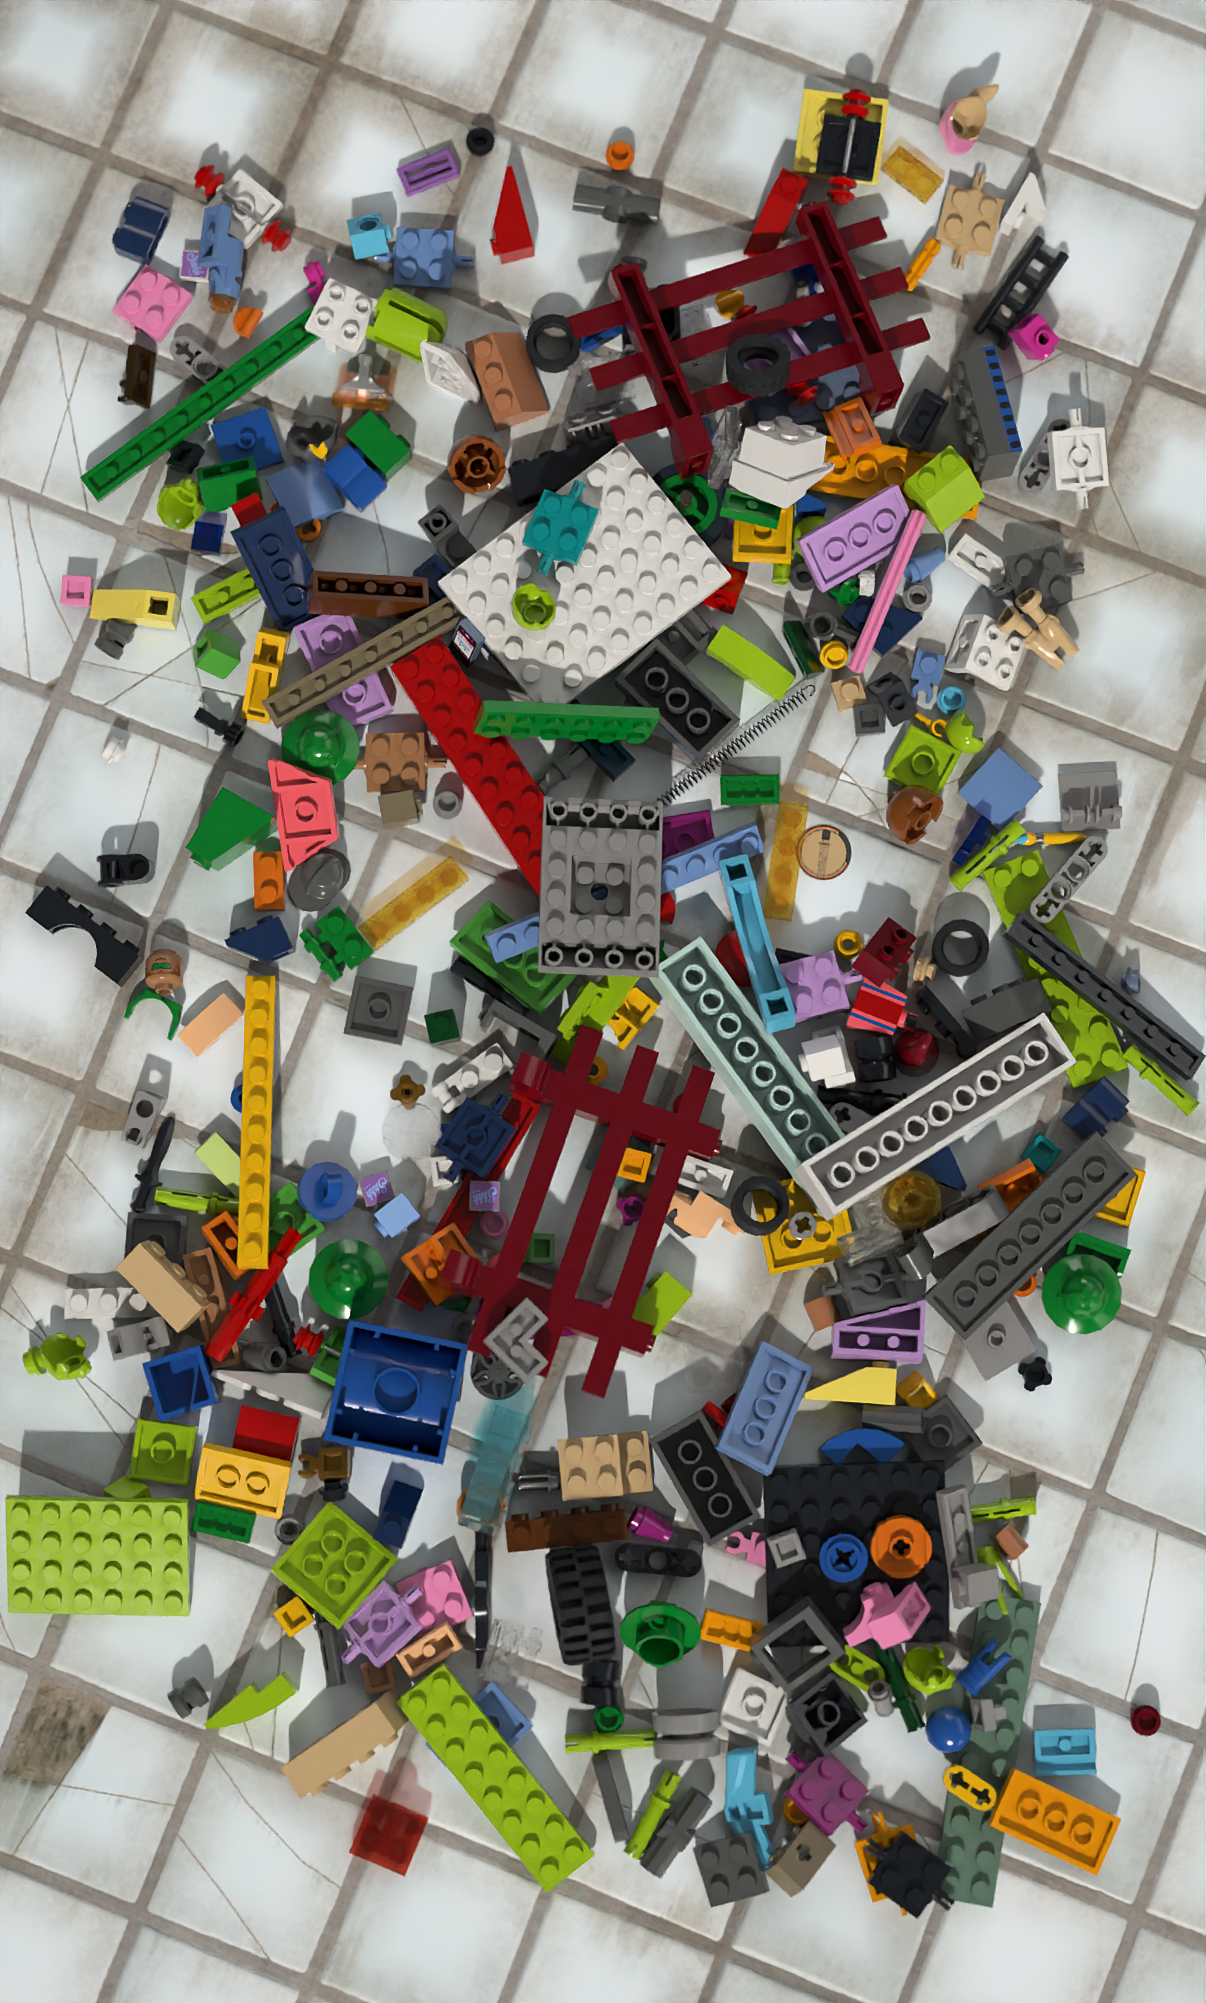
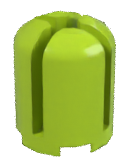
M390 285V289L385 288L374 308L376 309L373 318L374 326L368 325L366 330V338L417 363H423L420 351L421 342L428 341L442 344L447 332L448 320L446 313L442 309Z

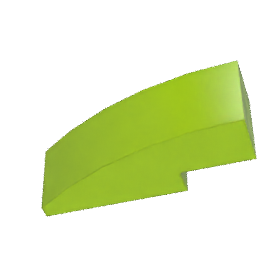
M724 624L707 648L708 655L729 667L732 673L778 702L782 700L796 678L769 655Z
M285 1671L263 1690H260L252 1682L203 1725L206 1729H214L249 1721L281 1705L297 1693L299 1688Z

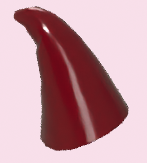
M914 1028L913 1032L905 1031L896 1039L893 1045L894 1054L892 1059L895 1062L896 1068L901 1073L910 1077H920L929 1073L939 1058L940 1047L937 1038L922 1028Z

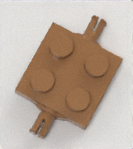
M424 732L366 733V750L363 758H358L354 769H364L367 793L402 792L407 790L426 792L428 768H446L445 762H435L446 761V756H428L425 749Z

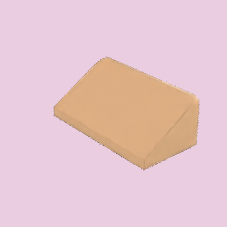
M446 1621L401 1649L395 1655L412 1680L461 1649L463 1645Z

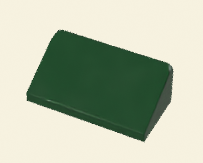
M799 620L783 622L781 632L804 679L808 681L823 674L825 669L802 622Z

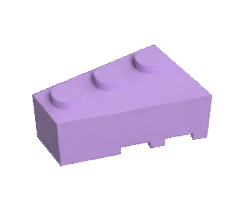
M925 1299L905 1306L894 1307L886 1311L834 1323L831 1329L830 1359L920 1364L923 1360Z

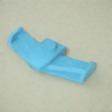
M758 1746L736 1748L726 1753L724 1804L726 1821L730 1824L734 1835L752 1831L765 1871L771 1864L768 1858L774 1851L763 1826L774 1821L769 1791L756 1792Z

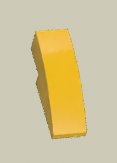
M262 627L258 631L254 656L249 667L241 718L270 724L271 718L261 701L279 691L291 633Z

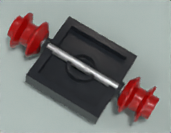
M851 89L843 94V100L847 104L841 106L840 110L847 117L825 114L815 173L834 176L828 180L829 185L833 189L827 191L826 196L831 199L832 203L837 205H847L848 202L855 199L854 194L850 192L851 189L857 187V183L853 179L872 182L882 123L859 120L869 115V110L864 105L871 102V98L861 89Z

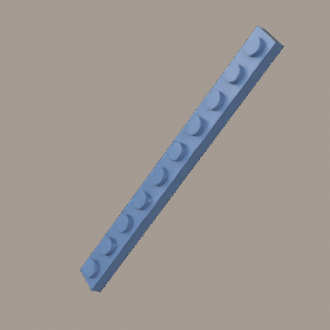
M751 822L663 859L661 863V894L719 871L718 861L743 854H747L748 858L764 852L765 849L757 825ZM602 886L591 889V896L596 900H604L608 895L606 889ZM539 911L484 934L495 963L538 946Z

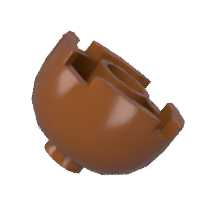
M469 434L460 438L452 445L447 456V468L452 481L459 489L469 494H476L475 492H483L487 489L489 491L493 490L502 481L506 473L503 450L493 439L482 434Z
M920 785L904 787L901 790L894 791L888 798L886 822L890 831L899 840L910 845L927 834L923 829L929 824L931 819L937 822L943 810L944 802L938 797V794L927 787Z

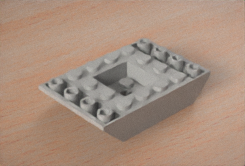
M544 796L540 857L538 973L659 977L663 802ZM595 886H602L606 889L608 895L604 900H596L591 896V889Z

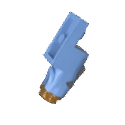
M220 204L204 209L197 264L211 269L209 273L208 301L211 303L210 309L222 313H231L239 300L247 266L243 261L244 242L228 236L231 224V207Z

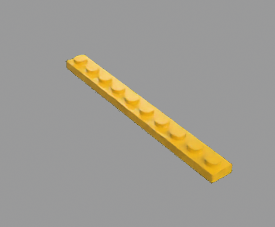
M246 976L238 1269H268L276 976Z

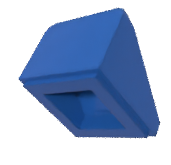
M806 493L796 501L797 518L825 516L826 504Z

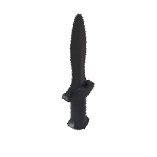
M169 1117L160 1129L145 1170L141 1175H134L141 1182L135 1200L129 1204L130 1208L136 1213L147 1211L146 1202L152 1186L160 1187L163 1185L162 1182H158V1173L171 1144L174 1131L173 1117Z

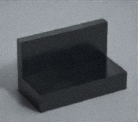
M927 388L917 392L913 396L888 444L894 446L900 442L917 454L922 453L949 402Z

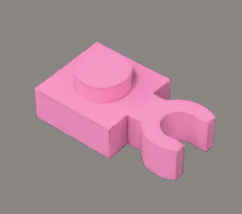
M739 1531L731 1534V1536L740 1539V1544L736 1548L727 1546L726 1551L731 1554H739L742 1551L747 1552L745 1561L765 1566L764 1534L752 1531L750 1539H746Z

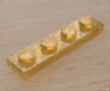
M780 801L763 906L764 918L790 922L792 920L809 805Z
M449 856L359 925L358 929L375 951H378L469 881V878L452 856Z

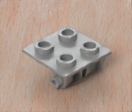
M610 404L596 408V414L585 416L584 413H578L567 417L568 422L562 423V426L568 431L566 433L568 444L576 441L588 442L589 439L585 427L588 428L591 441L594 440L591 425H596L598 434H601L600 423H602L604 432L613 434L609 421L624 416V413L619 408L612 407Z
M1116 771L1058 774L1062 832L1121 828L1122 806H1119Z

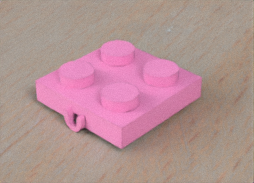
M146 264L112 310L117 316L131 324L130 327L139 334L143 332L161 344L194 297L190 292L177 285L175 280L172 281L169 276L165 277Z
M452 1559L431 1568L429 1566L417 1570V1574L395 1583L401 1596L413 1584H416L423 1592L410 1605L413 1614L424 1626L416 1634L418 1639L446 1621L451 1628H454V1624L475 1615Z

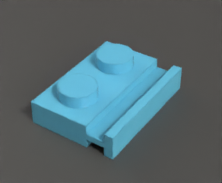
M1094 1728L1032 1730L1035 1761L1034 1773L1036 1776L1097 1774Z

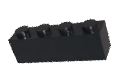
M604 432L596 435L594 440L586 443L576 441L567 445L564 450L558 452L548 450L541 453L539 458L530 461L520 459L511 464L512 467L507 468V474L518 508L539 502L544 489L554 493L619 445L614 434Z

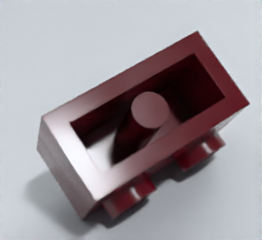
M888 917L851 967L880 988L886 979L892 982L902 967L898 963L900 962L905 965L914 953V950L910 947L917 938Z

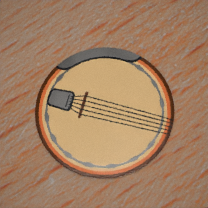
M828 825L812 827L800 837L797 843V862L800 868L812 878L829 880L838 877L846 870L851 860L849 840L844 833L835 827Z

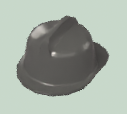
M321 849L297 868L289 879L287 888L289 899L294 906L302 911L313 912L321 910L332 901L345 887L350 878V864L344 854L335 849Z

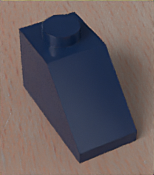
M948 1146L907 1171L961 1193L967 1187L953 1153Z
M397 1480L394 1481L373 1537L374 1540L400 1549L404 1547L423 1489Z

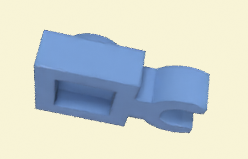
M917 649L910 680L918 681V684L911 690L910 696L912 701L915 700L918 691H923L927 696L925 704L931 702L933 691L930 685L939 686L946 656Z

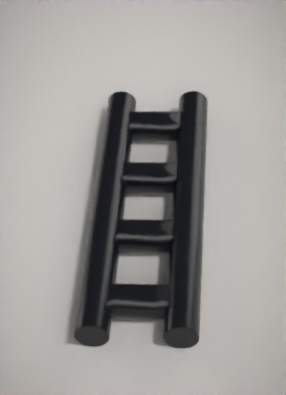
M1040 236L1034 237L972 328L979 335H982L985 329L988 328L1001 338L996 345L1002 350H1006L1013 341L1008 332L1025 316L1032 313L1069 258L1063 251H1059L1055 258L1043 251L1041 247L1045 241ZM1033 259L1048 268L1040 281L1025 272ZM1017 282L1032 290L1024 304L1009 295ZM1002 305L1016 313L1008 327L994 319Z

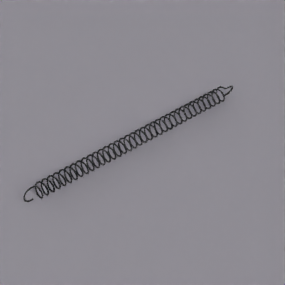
M807 687L801 689V693L797 692V697L792 695L793 700L788 699V703L784 702V707L779 705L780 710L775 709V713L770 712L771 717L769 715H766L767 720L762 718V723L757 722L758 727L756 725H753L754 730L749 728V733L744 732L745 737L743 735H740L741 740L736 738V743L731 742L732 747L730 745H727V750L725 748L722 749L723 753L718 751L719 757L717 755H714V760L712 758L709 759L710 763L705 761L706 767L704 765H701V770L699 768H696L697 773L692 771V776H687L688 780L686 778H683V782L679 781V786L674 785L675 790L673 788H670L671 793L666 791V796L661 795L662 800L660 798H657V802H659V799L667 807V804L663 799L664 796L670 803H672L667 793L670 794L674 798V800H676L675 796L672 793V790L680 797V794L677 791L676 786L683 793H685L680 783H682L689 790L688 786L685 783V780L689 782V784L692 787H694L689 779V776L698 784L693 774L695 773L702 780L700 774L698 773V770L701 771L705 777H707L705 772L703 771L702 766L711 774L706 764L708 763L715 770L711 760L714 761L718 765V767H720L715 756L724 764L719 754L721 753L727 760H729L724 750L727 751L731 755V757H733L728 746L737 754L732 743H734L740 750L742 749L740 748L737 740L740 741L744 745V747H746L741 736L750 744L745 733H747L755 741L750 730L753 731L757 735V737H759L754 726L763 734L758 724L760 723L768 731L763 720L766 721L770 725V727H772L767 716L776 724L772 716L773 713L781 721L776 710L779 711L783 715V717H785L780 708L781 706L788 714H790L785 704H787L794 711V709L790 705L789 700L792 701L796 705V707H798V705L794 701L793 697H795L801 704H803L799 699L798 694H800L807 701L802 692V690H805Z

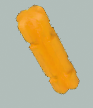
M929 238L924 244L923 250H920L909 266L908 272H905L904 276L909 285L908 291H912L915 288L918 279L922 278L932 263L933 257H936L939 253L941 244L938 241Z

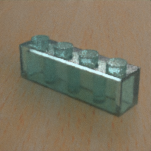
M496 1405L459 1515L458 1525L489 1535L493 1534L495 1527L501 1528L506 1513L501 1507L504 1498L510 1500L515 1486V1482L510 1481L513 1470L519 1472L524 1458V1454L519 1453L522 1442L528 1444L533 1427L528 1425L530 1415Z

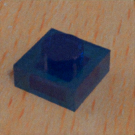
M195 521L191 551L220 556L225 526Z

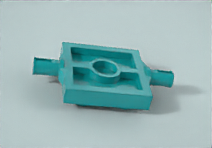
M574 480L569 495H560L546 489L543 491L522 540L523 546L537 550L542 555L536 569L540 574L548 575L553 560L566 561L576 566L579 563L600 513L599 509L586 505L579 500L586 486L581 481L579 484L578 480Z

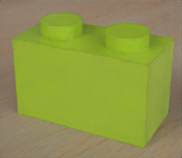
M666 1271L662 1275L656 1272L645 1286L649 1288V1291L643 1298L639 1296L632 1315L633 1319L654 1326L652 1334L656 1335V1337L693 1295Z

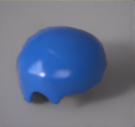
M943 1706L934 1710L927 1718L925 1732L928 1742L935 1749L945 1753L960 1751L969 1742L972 1728L969 1718L961 1709Z

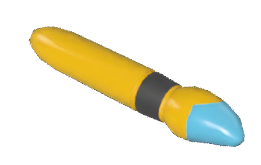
M1026 832L1016 842L1026 846L1034 843L1075 844L1083 842L1086 836L1077 832H1045L1035 834Z

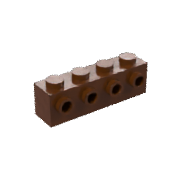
M312 570L306 588L307 614L406 620L429 606L428 578Z
M618 1503L600 1505L601 1510L589 1511V1507L584 1506L570 1508V1514L559 1515V1510L541 1511V1517L529 1518V1513L512 1514L511 1520L505 1521L508 1553L575 1546L586 1543L628 1540L625 1508H619Z

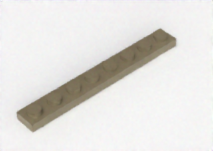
M446 596L261 702L278 729L417 650L437 636H441L454 629L464 617Z

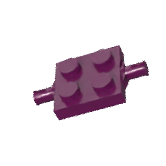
M793 1750L785 1760L798 1773L794 1782L784 1793L827 1836L832 1835L846 1821L859 1834L863 1832L868 1824L855 1811L859 1802L869 1790L831 1752L822 1758L816 1756L813 1760L806 1763Z

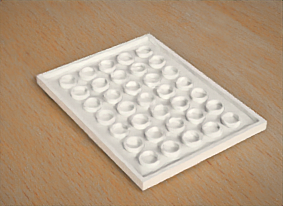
M623 442L555 492L560 495H569L574 480H578L579 484L581 481L586 486L579 500L586 505L599 509L600 512L577 566L566 561L553 560L547 576L536 571L542 555L537 550L522 544L524 535L536 510L534 508L438 581V586L463 617H467L486 638L484 643L532 702L571 703L731 580L732 576ZM535 583L538 588L549 590L556 603V616L547 628L533 631L523 628L514 620L511 612L512 598L519 586Z

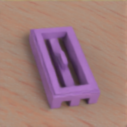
M450 148L396 169L407 197L461 177ZM444 159H448V162L443 163L436 167H431L429 169L424 170L421 173L406 178V175L409 173H412L414 171H417L419 169H422ZM452 168V170H450V171H447V172H445V173H442V174H440V175H437V176H435V177H432V178H430V179H427V180H425V181H422V182H420V183H417V184H415V185L410 186L411 184H414V183H416V182H419V181H421V180H424V179H426V178H429V177H431V176H434V175H436V174H439V173H441V172H444V171L449 170V169Z

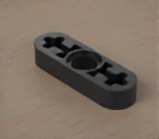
M625 1543L620 1545L615 1552L616 1565L621 1570L629 1572L693 1577L700 1571L702 1566L699 1554L692 1549ZM626 1549H632L633 1555L641 1556L640 1550L645 1549L647 1550L645 1554L646 1568H640L641 1561L635 1560L631 1561L630 1566H626L624 1560L619 1559L620 1554H625ZM656 1551L663 1552L667 1557V1563L661 1569H655L649 1563L651 1554ZM676 1552L675 1559L684 1560L686 1555L689 1554L693 1561H697V1564L692 1566L688 1572L685 1571L683 1565L675 1564L676 1570L670 1571L669 1568L672 1563L670 1553Z

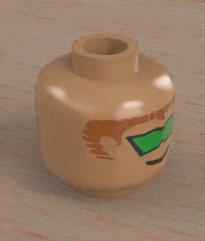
M171 949L155 950L145 961L146 985L155 989L157 994L168 995L173 993L174 989L179 988L183 984V959Z

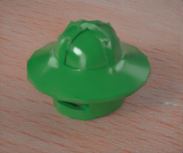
M325 709L308 711L295 718L285 730L281 743L283 762L327 777L332 780V786L348 777L356 767L360 754L359 737L352 724L340 714Z
M342 1239L328 1244L316 1255L309 1269L308 1285L313 1300L324 1312L338 1319H357L370 1314L381 1304L388 1290L389 1273L384 1258L374 1247L360 1240Z
M1074 1254L1061 1258L1049 1268L1042 1282L1041 1300L1046 1314L1056 1326L1069 1333L1090 1334L1102 1330L1114 1320L1121 1306L1122 1289L1117 1274L1107 1262L1093 1255Z
M651 1600L647 1605L638 1606L628 1612L620 1623V1637L625 1645L637 1653L643 1661L654 1667H666L671 1663L680 1661L683 1655L693 1650L700 1641L701 1626L695 1616L684 1608L665 1601Z

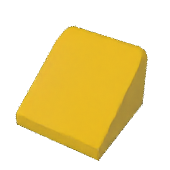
M913 1371L896 1386V1394L910 1407H923L927 1409L939 1399V1396L925 1378L917 1371Z

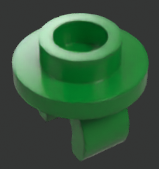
M853 578L839 583L840 588L832 587L828 590V595L833 599H837V603L841 606L852 604L859 595L858 582Z

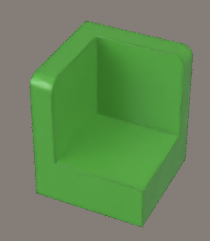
M210 628L193 646L195 667L218 678L226 679L241 662L238 642Z

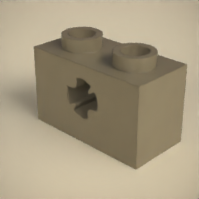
M810 1820L800 1827L795 1824L784 1837L787 1840L783 1848L781 1846L777 1847L769 1856L768 1861L771 1864L764 1872L791 1898L805 1889L837 1846Z

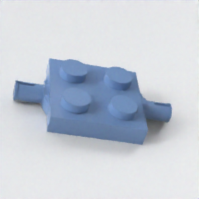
M397 227L396 244L393 251L375 256V262L392 263L394 268V287L451 291L452 276L456 267L473 269V256L456 255L454 248L455 231Z

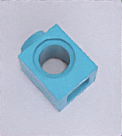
M380 212L346 220L355 260L389 252L387 241L392 240L388 222L382 223Z

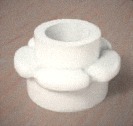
M113 736L102 752L101 756L108 760V764L112 760L118 762L126 750V747L122 745L124 742L123 738L119 740Z

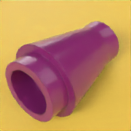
M636 1506L627 1524V1527L632 1529L633 1534L660 1540L664 1543L669 1541L674 1531L673 1526L666 1523L647 1506L644 1508Z

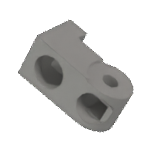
M144 1089L137 1090L121 1140L145 1149L160 1113L165 1107L167 1098Z

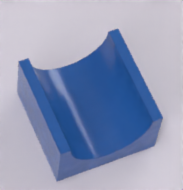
M349 1320L323 1440L443 1465L468 1344Z

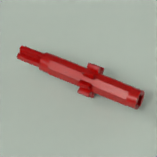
M289 1226L275 1249L269 1251L268 1269H257L242 1294L235 1290L228 1301V1304L233 1307L204 1349V1352L222 1362L250 1319L252 1318L256 1322L265 1311L260 1304L287 1265L288 1257L303 1236L301 1233Z

